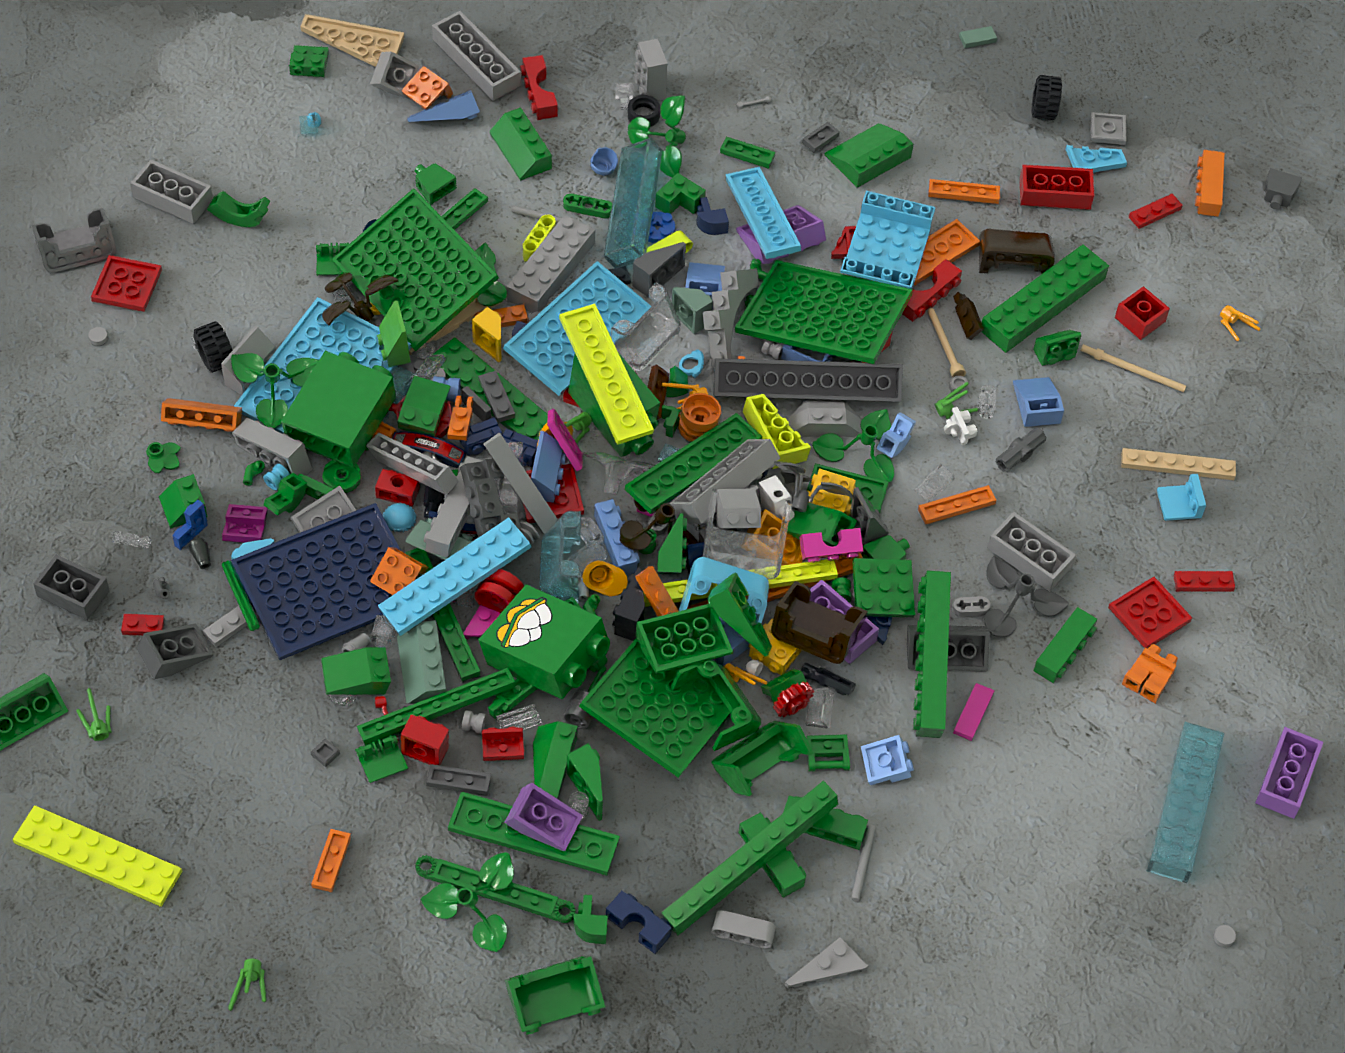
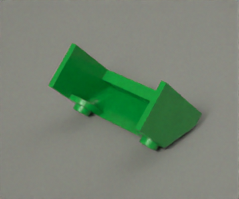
M707 660L692 664L678 671L671 685L672 690L705 677L731 712V719L735 725L720 732L712 747L714 751L758 731L761 725L760 716L724 666L713 660Z
M773 721L715 757L711 763L716 772L734 793L751 796L750 787L753 785L751 780L780 761L794 762L799 758L798 755H812L814 752L800 725Z

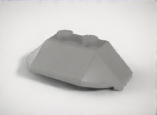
M806 399L787 420L794 432L797 431L801 436L820 437L827 433H834L839 437H857L858 434L862 433L860 425L862 419L844 400Z

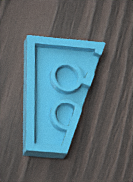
M1066 145L1065 150L1073 168L1093 169L1094 173L1123 168L1127 165L1121 149L1100 148L1099 150H1093L1082 146L1081 149L1073 148V145Z

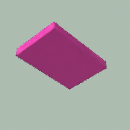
M554 408L549 410L547 425L577 472L583 467V453Z

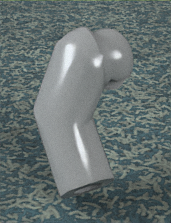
M577 574L571 575L569 582L573 588L579 591V600L586 601L589 598V588L584 584L582 577Z

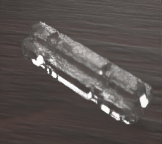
M119 531L113 533L112 539L114 543L121 544L123 542V544L137 547L141 545L143 548H149L151 545V538L148 536L140 537L141 535L122 534L123 532Z

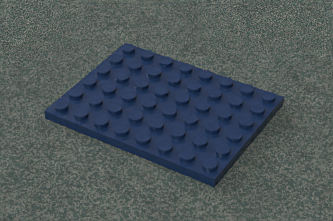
M374 503L232 559L231 564L280 661L385 618L378 605L392 595L371 583L370 580L388 547H395L399 550L400 548L377 504Z

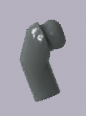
M160 577L153 582L157 597L167 599L170 596V592L163 587H166L168 583L165 582L166 579L164 577Z

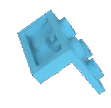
M1190 474L1189 480L1185 485L1157 488L1165 521L1202 518L1206 502L1198 474Z

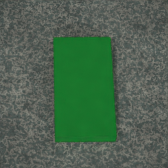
M815 463L811 478H813L814 474H818L819 469L856 480L855 487L862 491L872 503L874 509H877L880 513L889 482ZM809 482V484H808L807 492H808V491L811 492V490H812V488H813V485H811V482Z

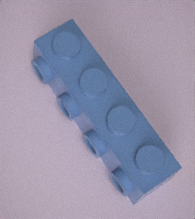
M613 499L596 503L594 517L612 564L622 569L627 576H630L632 573L635 574L640 560L637 552L628 549L620 541V528L625 521H621L619 506L615 505Z

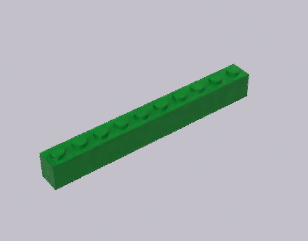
M823 780L662 912L663 918L669 922L675 934L679 936L839 804L837 794Z

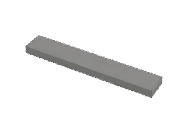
M498 433L486 441L484 446L543 534L546 536L560 526L561 523L503 436Z

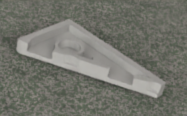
M839 937L785 982V986L787 988L803 986V983L812 981L817 983L833 979L837 976H847L851 972L860 970L865 972L868 969V965Z

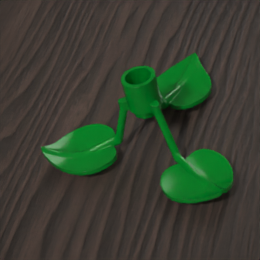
M683 95L668 97L661 105V116L663 119H666L665 124L672 128L666 133L649 131L650 122L643 117L633 119L628 125V136L634 146H644L648 142V134L665 136V139L672 143L666 146V151H661L658 156L660 170L672 178L680 172L682 164V154L677 147L673 146L682 144L686 139L685 132L675 127L682 119L685 105V96Z
M485 242L475 252L485 263L493 261L495 265L496 256ZM495 281L477 297V300L483 306L499 304L507 298L506 288L502 283Z
M254 353L233 354L231 356L232 369L240 381L254 383L258 376L265 374L266 381L271 385V400L263 399L257 404L256 416L262 424L273 429L282 424L281 420L288 411L284 400H275L274 383L279 381L280 374L288 379L292 378L295 385L303 387L319 361L313 358L294 359L286 366L287 374L274 363H270L264 368L263 359Z
M887 409L878 410L866 415L860 424L862 433L858 434L846 446H843L842 438L834 433L824 434L813 441L812 446L821 458L829 462H837L844 458L843 450H847L855 442L861 440L864 445L871 446L870 456L872 459H867L864 463L863 469L868 477L889 483L894 478V466L890 458L884 454L874 456L875 439L881 440L883 433L891 428Z
M507 852L491 857L482 865L479 877L483 882L487 883L486 885L472 887V889L461 888L458 891L452 884L443 883L434 887L421 898L424 907L431 914L441 919L454 917L458 912L457 904L471 907L483 920L474 926L473 939L475 943L483 949L494 952L500 951L506 942L507 925L504 919L497 914H492L486 919L475 906L478 902L476 892L487 889L490 886L496 890H502L512 883L514 868L510 854Z

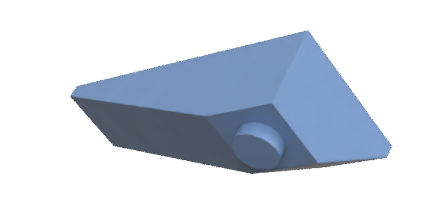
M470 90L450 98L449 102L436 104L431 109L428 108L407 117L408 122L464 119L466 117L470 120L477 117V113L480 111Z

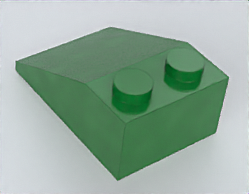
M414 376L398 417V428L435 437L451 386Z
M365 647L321 659L326 695H385L391 683L386 647Z
M586 744L567 754V775L597 820L600 821L602 820L603 811L600 756L596 749H592L589 744Z

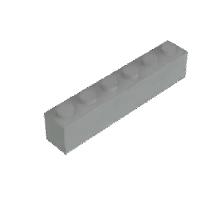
M378 433L366 445L378 462L445 495L459 482L449 466L381 433Z
M467 456L464 463H460L458 475L456 476L459 482L445 495L444 504L441 503L439 505L437 518L434 517L432 519L431 530L425 533L424 542L426 543L427 552L449 557L470 514V505L465 494L460 467L467 463L481 462L482 460Z

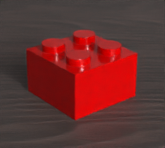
M1143 286L1118 304L1115 319L1142 340L1166 322L1170 308Z
M410 715L401 733V753L426 764L440 766L449 748V729L440 723L429 722L422 716Z

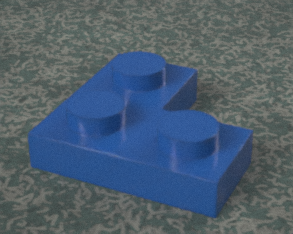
M199 500L186 508L184 511L186 524L178 528L172 535L174 545L179 550L208 526L204 504Z

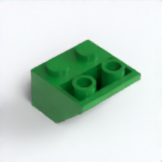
M1069 329L1036 338L1033 350L1041 365H1053L1056 362L1075 358L1081 333Z

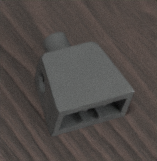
M1270 168L1265 181L1264 200L1271 202L1270 207L1275 210L1280 209L1281 206L1288 207L1299 189L1302 177Z

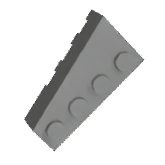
M246 418L232 432L239 447L256 458L260 456L264 463L269 466L281 464L290 474L295 473L296 475L303 474L307 476L312 471L305 445L300 440L292 439L285 433H279L272 427H266L259 421Z

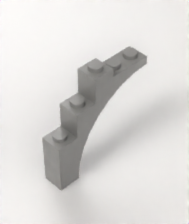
M757 268L720 272L722 291L712 292L713 311L703 312L704 330H708L712 367L715 365V358L731 359V336L735 315L744 296L751 289L759 287Z

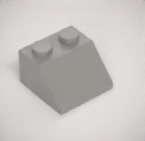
M392 51L381 52L370 84L382 91L408 98L401 90L416 75L419 65Z
M716 489L717 528H761V507L755 489Z

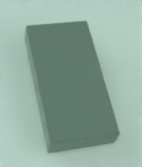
M992 26L963 31L959 34L964 48L997 41Z

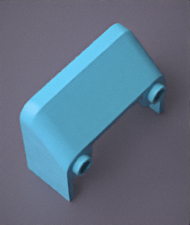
M700 557L693 562L678 611L687 609L692 593L704 595L709 591L711 583L719 585L736 572L749 594L747 599L751 607L754 606L756 609L757 623H762L767 607L769 581L763 575L706 557Z

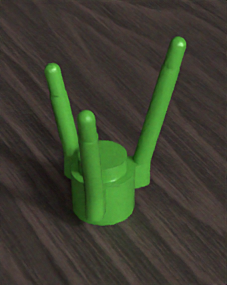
M965 382L935 403V408L940 417L945 416L947 419L953 415V412H951L952 408H954L952 402L968 393V390H965L956 395L969 385L968 382ZM978 408L966 410H968L969 413L978 411Z
M582 412L571 420L566 421L568 423L565 424L566 427L573 425L576 430H582L575 439L576 443L581 440L585 433L590 431L588 426L592 424V419L586 412Z
M88 688L87 693L94 718L91 727L80 709H77L76 712L85 726L89 738H93L94 741H102L108 738L109 733L112 732L110 727V706L106 707V723H104L103 720L98 718L91 689Z
M257 959L245 960L244 968L240 971V977L228 1010L231 1011L233 1009L244 978L246 979L245 993L249 992L251 981H256L259 978L262 1001L266 1002L265 970L261 969V961Z

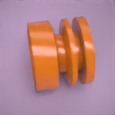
M695 393L685 398L678 422V430L681 436L692 442L717 426L721 416L719 402L713 396L706 393Z

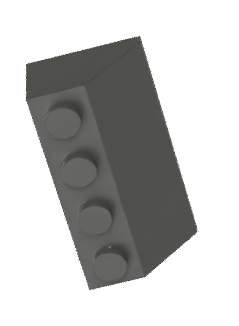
M917 625L907 626L908 669H915V662L918 659L919 652H916V641L919 639L920 632H917ZM949 625L947 670L988 671L990 632L987 626Z

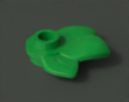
M159 442L151 443L146 450L147 457L149 458V468L157 474L163 468L169 470L178 468L179 460L175 454L180 451L181 447L172 442L163 445Z

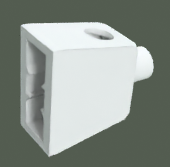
M775 475L759 482L761 510L766 509L781 520H791L795 515L791 509V495Z

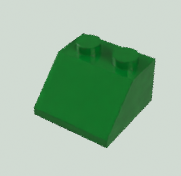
M194 474L174 480L159 496L170 529L186 524L184 511L197 500L204 504L205 514L208 517L206 506Z

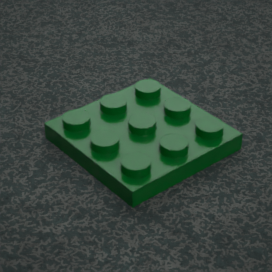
M853 559L855 607L868 611L867 616L914 618L915 604L911 560Z

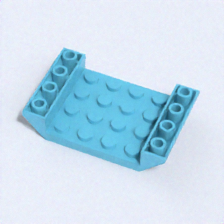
M866 191L847 257H844L840 273L912 289L929 237L936 207Z

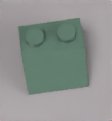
M672 288L671 312L693 334L704 329L703 312L712 311V298L701 289Z

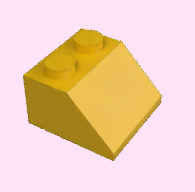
M487 307L472 319L473 343L497 362L502 361L501 317L496 311H492Z

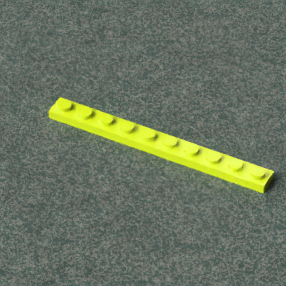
M827 559L814 563L804 562L749 570L750 572L765 576L769 581V589L790 586L795 581L804 584L838 578L834 560L828 561ZM688 580L663 583L674 603L682 601ZM711 583L709 591L704 595L692 593L690 600L708 598L711 590L718 584ZM643 592L645 607L651 606Z

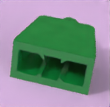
M433 163L427 168L422 164L416 166L414 170L416 173V187L430 205L457 189L456 176L438 164Z
M887 535L863 545L861 555L863 558L905 560V551L910 548V545L905 538L896 542L892 536Z

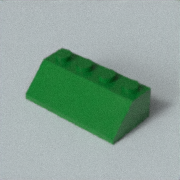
M521 107L506 112L490 129L491 136L520 181L552 169V154Z
M43 673L0 697V750L68 712L53 681L47 674Z

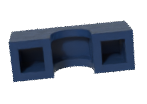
M621 891L606 908L608 920L620 929H623L630 922L642 924L644 928L639 933V943L654 954L671 937L672 927L669 922L664 918L660 919L648 906H642L638 903L632 894H626L624 891Z

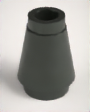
M203 538L191 541L189 551L200 569L211 566L208 543Z

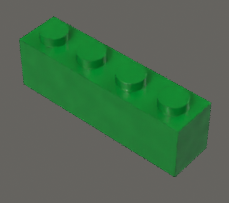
M1077 607L1037 659L1033 671L1053 684L1057 678L1061 679L1067 670L1066 666L1068 664L1072 665L1075 661L1078 650L1082 651L1086 646V639L1088 637L1092 638L1097 631V627H1095L1097 618Z
M789 795L783 813L802 797ZM835 808L804 833L860 850L867 829L868 819H864L860 815H851Z
M760 812L741 822L738 833L744 842L747 843L771 824L767 817L764 818ZM786 848L762 867L783 898L805 885L806 873L801 866L798 867L793 853Z

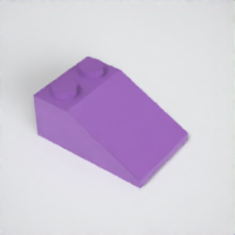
M530 783L521 789L504 823L521 834L565 851L583 815L535 784Z

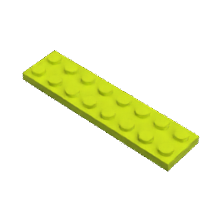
M596 304L560 314L559 319L617 445L653 434V426Z
M35 805L12 839L19 846L161 907L182 873V868Z

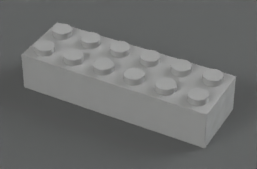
M461 11L432 25L433 40L492 101L521 86V71Z
M564 215L506 286L507 300L516 305L524 304L525 309L532 313L542 311L595 244V229Z
M747 439L669 504L674 507L677 518L680 513H683V518H687L688 524H704L709 521L711 515L717 513L716 489H747L752 481L762 477L764 471L775 466L774 461H778L780 456L770 439Z

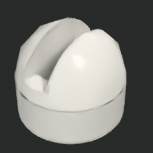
M751 660L746 664L748 673L755 676L761 673L763 668L762 662Z

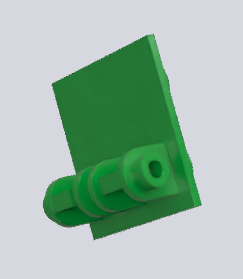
M349 242L340 243V246H338V243H336V246H333V243H330V246L329 244L322 243L316 245L317 276L343 274L342 270L332 259L348 246Z
M389 735V737L381 740L378 739L375 742L372 741L370 744L355 749L369 783L408 769L395 735Z

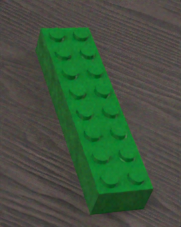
M1082 244L982 318V325L984 327L982 333L1007 353L1105 280L1109 265Z
M927 570L925 576L921 577V582H919L918 594H922L920 601H918L917 612L921 613L917 621V632H920V635L916 641V652H919L915 662V671L919 672L914 683V691H918V694L914 698L913 707L917 711L913 719V730H916V736L940 738L945 731L951 572Z

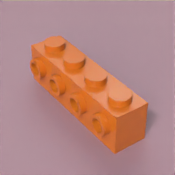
M1203 150L1202 156L1198 157L1197 167H1200V169H1198L1196 180H1199L1196 185L1198 196H1196L1195 206H1198L1197 214L1219 217L1223 198L1225 152Z
M167 398L162 402L161 421L168 422V424H186L189 427L202 426L206 429L218 428L227 432H233L241 424L242 407Z

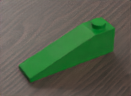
M735 572L711 590L708 596L709 606L715 610L720 618L766 657L769 655L772 645L763 625L757 623L756 609L754 606L751 607L746 598L749 595L747 589Z
M559 721L538 726L533 741L534 784L556 799L559 797L567 772V754L573 752L578 738V726Z

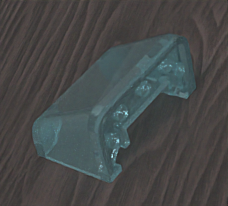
M581 511L565 512L543 535L539 582L540 591L563 601L574 597L577 603L579 568L575 562L563 560V553H570L571 547L575 544L580 545Z

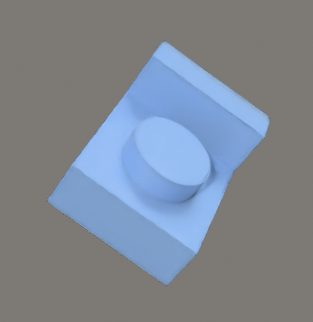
M901 412L898 413L890 430L883 433L876 449L891 458L897 456L911 438L910 433L916 421Z

